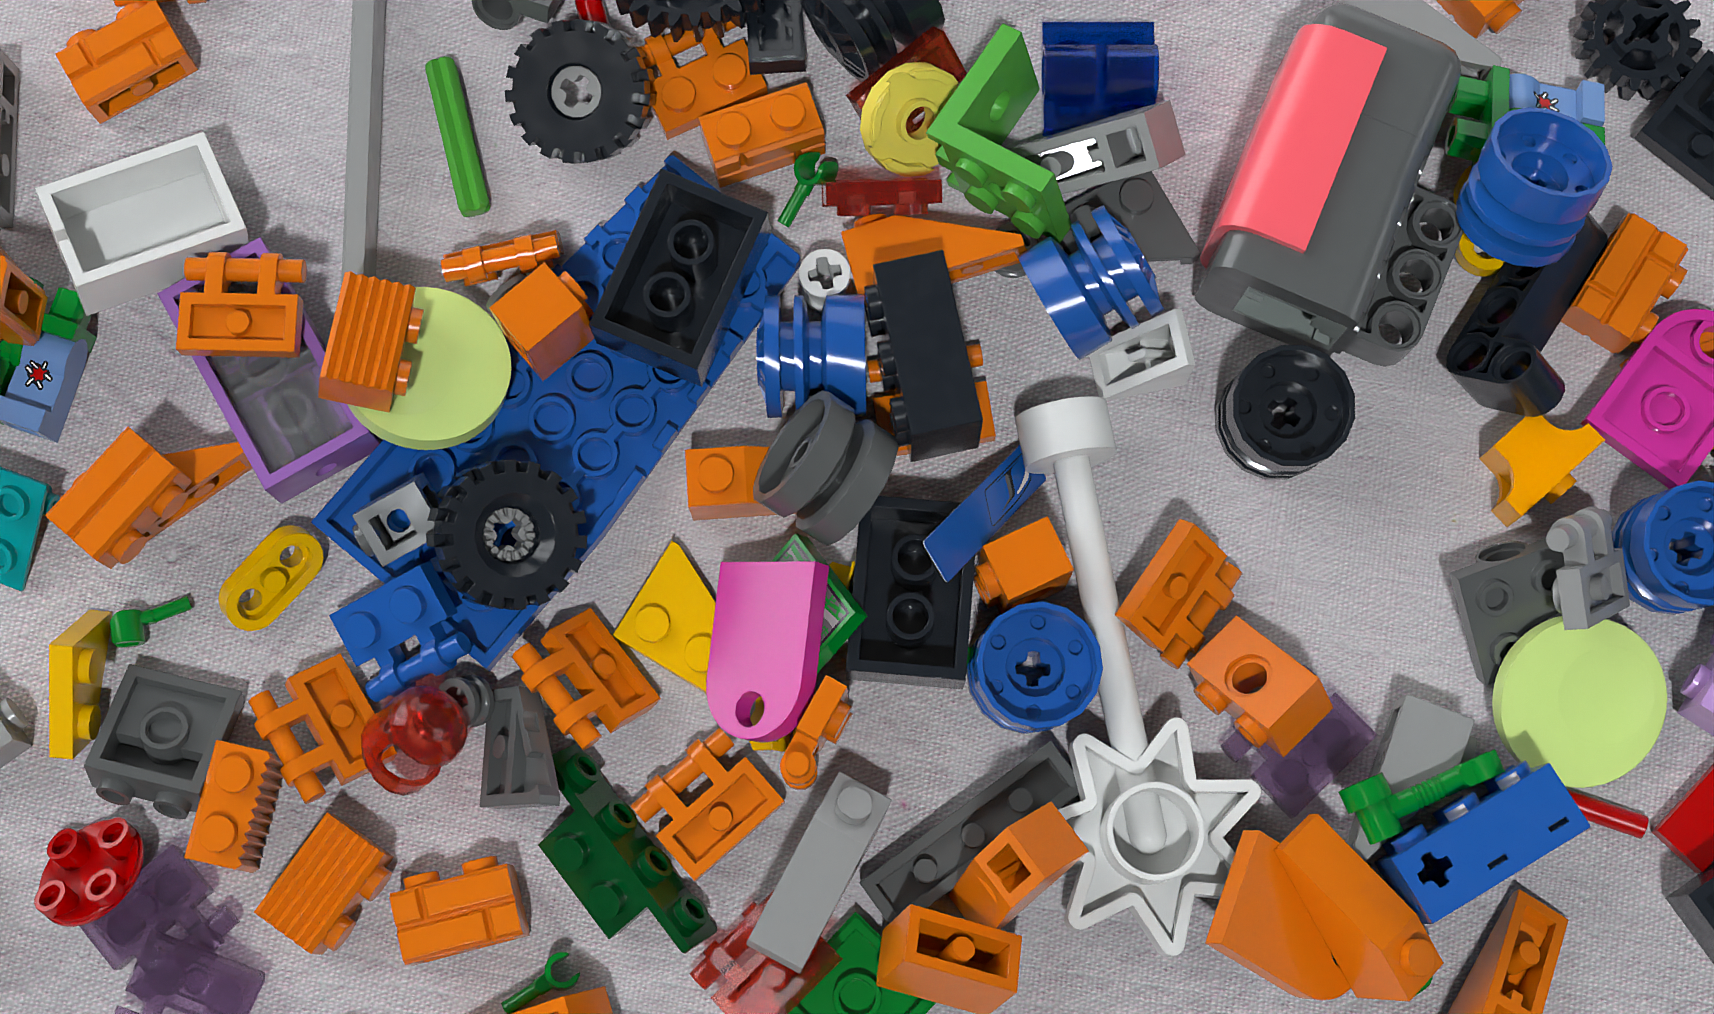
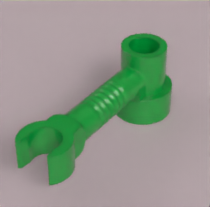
M1494 749L1395 794L1392 793L1383 772L1338 791L1348 814L1355 813L1369 845H1373L1404 831L1398 820L1399 818L1419 810V808L1422 809L1424 806L1433 804L1435 801L1444 799L1445 796H1451L1505 772V769Z

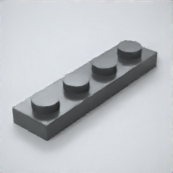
M1049 741L860 881L859 884L888 924L910 904L928 908L954 888L972 860L1008 826L1051 801L1059 810L1077 797L1079 792L1072 768L1054 744Z

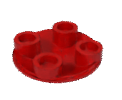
M121 817L90 824L77 832L71 828L58 832L47 846V855L50 859L42 873L39 889L34 898L36 909L53 923L66 927L88 924L110 912L129 893L140 874L144 860V843L140 833Z

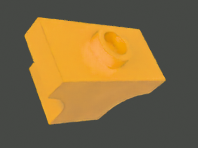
M1542 415L1538 417L1525 416L1479 458L1494 474L1499 485V498L1491 512L1506 527H1509L1543 497L1550 504L1554 503L1577 482L1570 472L1603 443L1605 439L1589 423L1576 430H1563L1550 424Z

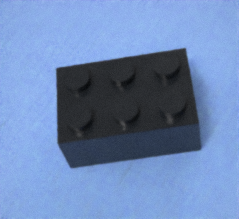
M661 169L589 323L596 343L702 387L770 238L769 213Z
M939 250L873 264V284L864 286L866 297L864 306L871 337L882 335L883 341L877 342L879 355L877 365L883 391L894 390L895 398L889 399L892 412L889 413L892 433L897 439L898 447L907 446L910 462L978 448L983 417L944 251Z
M878 496L871 509L859 522L852 596L867 617L848 638L846 680L963 690L966 681L976 554L949 582H946L923 544V541L961 503Z

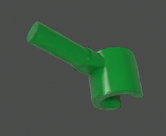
M807 152L795 160L794 175L798 182L794 187L795 190L777 220L790 228L814 186L829 185L837 177L838 164L835 161H824L818 167L817 173H815V165L821 155L819 152Z
M188 596L153 609L149 608L144 611L129 609L116 612L110 620L112 643L117 648H128L145 644L144 626L156 624L159 621L191 610L192 606Z
M559 952L552 955L545 965L544 974L501 1003L504 1011L507 1014H512L552 989L557 991L572 989L578 982L580 972L566 982L556 981L551 975L552 966L566 959L569 953Z

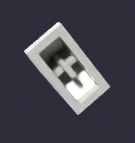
M1173 309L1141 323L1134 329L1129 328L1111 336L1112 342L1089 355L1098 396L1106 401L1183 386L1188 381L1195 367L1182 309Z

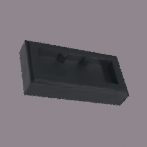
M761 0L762 15L746 11L750 75L806 72L803 13L800 0Z

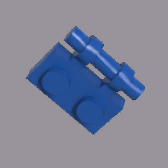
M431 561L418 565L329 615L356 667L374 658L376 659L380 667L379 675L365 684L368 696L375 702H379L390 695L395 698L405 695L415 688L416 681L431 673L436 676L446 673L457 665V659L467 655L472 650L471 642L463 632H457L447 637L440 622L458 613ZM416 636L421 645L420 653L407 660L399 644Z

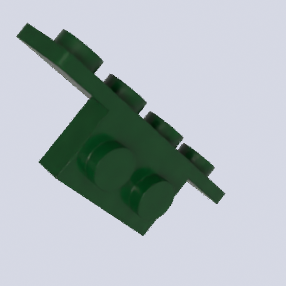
M577 744L552 754L558 788L575 811L545 837L538 846L608 940L621 933L647 909L651 911L678 949L684 954L713 936L717 932V927L709 918L705 905L687 889L673 870L668 856L653 844L638 824L636 815L631 807L619 799L601 775L597 762Z

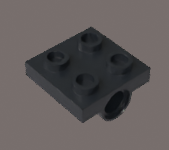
M1708 49L1634 139L1714 200V53Z

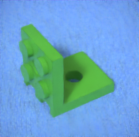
M1002 23L931 124L926 134L929 139L941 144L935 155L939 165L952 171L946 180L948 186L964 193L966 200L980 211L992 214L996 210L1011 218L1014 226L1024 234L1036 239L1040 238L1041 235L1051 236L1060 244L1071 228V221L1055 174L1001 146L1040 90L1022 32Z

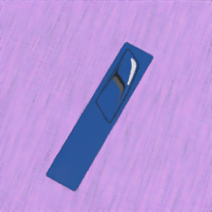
M1020 445L923 541L924 547L946 582H949L1046 481L1044 474L1026 472Z

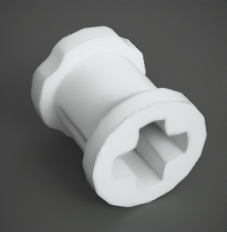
M818 249L803 259L799 268V279L802 285V295L809 308L816 310L822 315L826 295L852 294L850 266L846 258L839 252L831 249ZM830 276L833 287L822 289L819 278Z

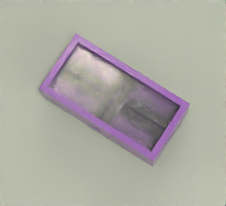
M259 237L233 251L230 255L231 258L260 259L262 253L273 252ZM184 278L157 293L176 329L178 328L180 292L204 293L205 281H187ZM231 282V285L228 287V293L257 294L258 282ZM284 282L281 294H297L291 283ZM304 306L300 358L192 356L263 488L281 504L367 457L380 444L377 436L360 423L347 404L318 398L319 377L327 347Z

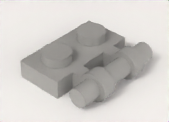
M1587 507L1573 515L1558 519L1552 524L1546 536L1548 547L1553 551L1562 552L1564 556L1565 566L1556 570L1557 578L1553 584V602L1556 610L1562 613L1564 630L1589 629L1630 606L1623 549L1613 548L1611 533L1613 519L1611 514L1605 509Z

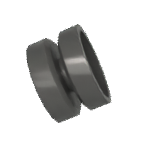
M821 391L810 397L795 411L773 441L758 469L753 485V499L783 518L796 513V527L818 542L829 546L840 541L853 530L871 509L894 467L898 451L897 439L873 421L865 419L855 424V414L852 407L830 392Z

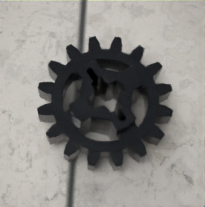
M1671 0L1590 1L1580 15L1584 21H1581L1573 37L1579 40L1586 41L1575 52L1576 59H1590L1592 63L1584 74L1586 78H1593L1600 74L1605 78L1603 82L1604 93H1608L1615 85L1622 87L1623 100L1629 101L1638 89H1641L1647 101L1653 100L1661 88L1668 93L1671 92L1680 83L1681 77H1685L1694 68L1696 62L1692 57L1697 54L1703 44L1702 41L1690 37L1701 26L1700 20H1686L1683 15L1690 7V1L1684 0L1677 4ZM1603 32L1608 37L1607 46L1604 42ZM1647 34H1650V36L1648 37V39L1643 38V37L1646 36ZM1668 34L1671 38V44L1668 41ZM1627 40L1632 41L1629 44L1625 45Z

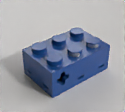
M1525 760L1516 766L1514 764L1505 768V772L1483 782L1488 790L1486 794L1479 798L1474 792L1465 797L1462 795L1432 813L1438 822L1427 830L1423 824L1415 828L1411 826L1382 845L1387 854L1374 862L1387 884L1418 915L1422 924H1434L1591 827L1550 763L1531 768ZM1427 859L1432 869L1426 874L1428 882L1423 884L1419 880L1417 873L1422 871L1424 868L1422 861Z

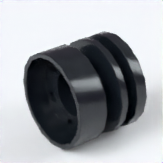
M800 0L801 6L823 46L849 74L864 83L870 82L879 75V63L882 66L890 67L897 62L898 52L894 39L906 48L914 49L942 29L945 23L943 9L939 0Z
M1280 345L1258 354L1224 388L1216 407V433L1225 454L1241 470L1262 479L1287 480L1307 472L1325 461L1347 440L1355 420V393L1346 372L1328 354L1306 345ZM1277 407L1286 411L1283 418L1286 424L1280 429L1274 428L1270 424L1274 418L1272 411Z

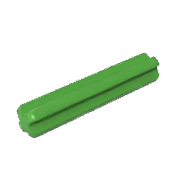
M444 56L439 59H432L426 63L425 70L458 208L463 217L483 215L490 210V203L457 66L451 57Z

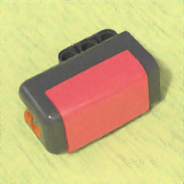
M1337 3L1325 8L1318 13L1312 24L1304 25L1300 28L1278 67L1200 256V262L1206 270L1195 294L1196 302L1220 317L1289 345H1306L1329 356L1334 352L1340 354L1343 351L1383 367L1400 362L1418 344L1424 334L1463 234L1456 215L1457 205L1448 199L1417 187L1459 82L1461 62L1456 51L1437 39L1356 6ZM1427 222L1436 226L1441 233L1442 240L1435 241L1427 238L1421 231L1420 223ZM1405 272L1417 277L1421 283L1422 292L1416 293L1406 289L1400 281L1399 274ZM1379 324H1390L1397 328L1401 334L1402 344L1395 345L1384 340L1379 331Z

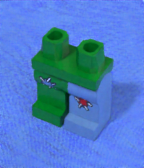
M1496 65L1492 66L1485 81L1460 76L1447 113L1473 118V121L1454 118L1446 137L1445 155L1470 160L1473 167L1478 163L1481 149L1495 122L1508 111L1526 107L1551 109L1575 118L1592 130L1605 145V127H1602L1605 123L1604 84L1582 80L1577 90L1539 83L1534 77L1526 74H1510L1509 68Z
M29 277L34 281V284L39 285L43 289L44 285L41 282ZM58 288L49 313L44 314L40 339L34 346L7 343L1 339L0 424H5L11 428L58 443L86 364L87 352L91 353L97 338L86 330L91 315L86 316L77 292L66 288Z

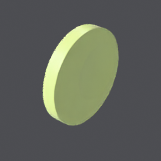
M415 287L413 307L424 309L417 344L405 342L402 359L412 361L406 395L394 394L390 413L350 404L347 405L363 426L392 444L417 450L445 449L474 438L496 418L504 404L509 387L511 356L501 329L493 318L479 305L448 290Z
M1559 616L1544 621L1526 632L1511 647L1503 659L1493 688V717L1502 743L1518 763L1526 760L1531 768L1550 763L1564 786L1575 788L1594 787L1614 781L1635 768L1650 752L1665 720L1667 710L1666 681L1662 667L1652 649L1639 635L1629 628L1605 619L1589 629L1564 630L1563 617Z

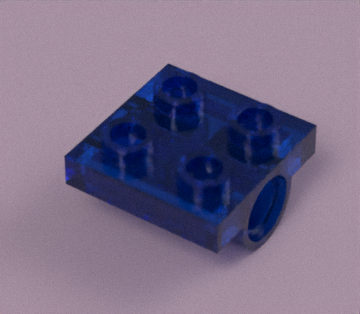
M1042 22V136H1050L1117 114L1156 104L1159 88L1158 45L1155 44L1154 22Z

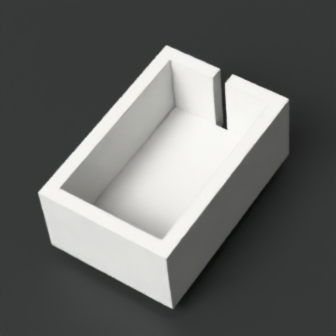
M204 132L35 188L46 220L66 264L86 316L160 291L185 278L184 263L187 257L207 258L209 252L232 253L249 243L244 221Z

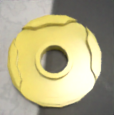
M927 62L905 63L888 71L871 88L862 108L860 132L865 150L877 164L903 177L924 176L935 170L932 167L939 164L935 154L941 147V144L929 139L926 132L959 86L958 81L952 74ZM924 107L925 119L922 126L912 133H907L906 122L909 115L915 109Z

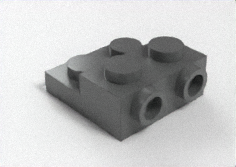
M129 664L84 764L92 787L96 788V794L102 799L117 805H129L132 797L152 801L156 811L174 819H186L190 811L197 812L216 740L229 741L245 703L242 691Z

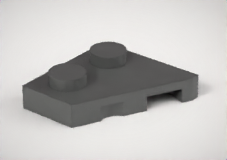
M1152 171L1108 182L1065 205L1071 224L1079 220L1091 241L1103 236L1091 212L1104 205L1112 217L1125 228H1128L1147 262L1180 260V265L1192 264L1198 261L1201 255ZM1071 228L1060 242L1068 256L1079 250Z
M524 686L492 689L495 704L494 712L490 720L486 722L480 807L514 809L560 806L558 782L539 692L531 693Z

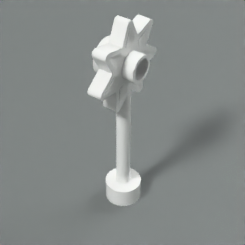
M1094 396L1061 399L1025 410L1016 416L1015 422L1026 472L1033 474L1055 473L1084 619L1100 645L1103 672L1099 684V693L1110 743L1109 747L1089 734H1080L1070 743L1068 748L1081 801L1061 808L1059 812L1089 852L1075 863L1079 865V869L1064 915V923L1071 931H1081L1128 908L1156 951L1163 957H1171L1180 954L1184 950L1194 897L1220 899L1235 855L1234 850L1223 837L1260 798L1261 789L1253 780H1197L1188 725L1181 718H1171L1148 743L1124 625L1115 616L1120 605L1091 465L1103 462L1117 453L1107 401L1104 398Z

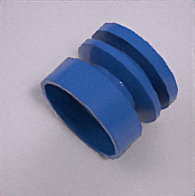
M1526 107L1508 111L1495 122L1481 149L1478 163L1472 167L1468 180L1464 183L1456 202L1457 210H1455L1459 226L1473 244L1496 259L1512 265L1541 267L1556 263L1569 252L1576 235L1584 226L1586 215L1595 207L1609 182L1613 165L1607 147L1588 127L1575 118L1554 110Z
M1104 205L1091 212L1103 236L1091 241L1079 220L1071 224L1072 234L1079 249L1068 256L1051 236L1018 255L1019 261L1041 302L1066 343L1079 360L1112 342L1111 333L1104 317L1109 312L1115 310L1132 329L1140 325L1128 301L1139 295L1152 317L1165 310L1160 301L1156 276L1128 228H1125L1112 217Z
M864 294L826 295L821 321H809L804 296L794 295V322H782L780 296H765L764 311L759 328H757L756 355L758 386H760L766 404L767 418H782L783 391H795L796 410L810 398L811 391H826L852 407L855 416H866Z
M1698 480L1676 486L1659 494L1638 500L1623 512L1611 533L1613 548L1623 549L1629 599L1650 612L1672 615L1714 606V482ZM1674 542L1673 550L1669 549V543ZM1677 553L1682 555V561L1676 562Z
M1047 602L1019 604L998 616L985 627L971 646L966 674L969 693L985 717L1000 728L1028 734L1056 728L1083 713L1098 692L1103 665L1100 645L1084 620L1066 607ZM1027 657H1032L1033 667L1043 670V676L1032 681L1031 686L1026 685L1025 675L1016 674L1015 668L1024 663Z

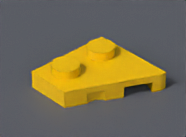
M671 541L612 636L617 641L706 694V680L716 603L677 543Z
M89 609L49 644V757L73 760L98 735L101 724L99 701L110 637L111 611Z

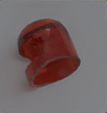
M429 685L410 687L396 696L366 722L361 733L362 757L365 766L374 780L385 790L394 794L405 796L418 793L438 776L442 766L448 765L462 752L468 736V722L464 711L453 696L440 688ZM392 745H396L408 757L419 764L430 767L423 779L409 780L400 778L386 769L382 762V754Z

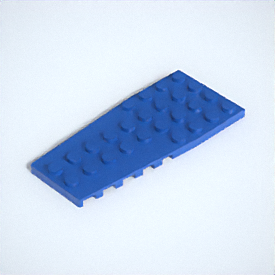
M670 155L664 160L665 166L662 169L718 191L675 156ZM659 172L642 189L637 186L624 199L625 205L602 227L597 225L584 238L585 244L562 266L557 264L552 269L557 277L566 271L578 283L588 297L585 302L593 312H595ZM771 233L702 387L599 345L595 339L542 381L506 339L511 356L509 387L501 410L485 430L464 443L437 450L405 448L383 439L311 523L386 584L418 565L431 561V558L437 557L435 547H428L427 543L382 567L376 555L369 557L365 554L354 536L353 526L357 523L352 515L360 507L404 484L422 472L437 495L443 486H451L456 482L453 476L463 469L475 468V464L486 461L515 459L516 461H531L541 464L540 469L543 471L553 470L562 477V480L559 482L562 488L571 487L577 495L578 499L571 503L574 510H584L587 523L578 524V535L587 536L586 549L577 548L575 558L584 562L604 539L760 323L764 311L765 296H779L801 265L799 254ZM396 509L391 512V520L395 526L399 528L410 526V520L404 510ZM513 521L508 524L494 523L493 530L497 534V538L493 543L494 546L498 548L501 545L512 547L515 545L517 540L511 534L516 526ZM436 571L441 581L447 578L442 571ZM568 572L564 579L568 581L574 573ZM443 583L458 613L443 620L440 624L447 637L457 632H463L469 638L472 650L468 654L490 672L557 592L548 594L550 601L540 606L527 605V609L508 610L470 603L462 599L463 594L451 591Z

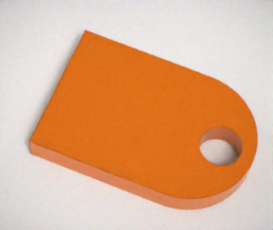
M1243 830L1205 944L1295 997L1331 1000L1342 996L1351 987L1339 965L1335 964L1330 949L1274 851L1280 843L1260 830Z

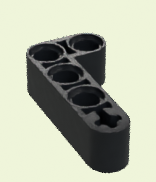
M1590 212L1586 215L1584 226L1576 235L1569 252L1556 263L1541 267H1527L1505 262L1451 346L1446 356V367L1479 405L1522 416L1538 417L1554 409L1562 400L1565 393V382L1544 358L1541 351L1607 246V234Z

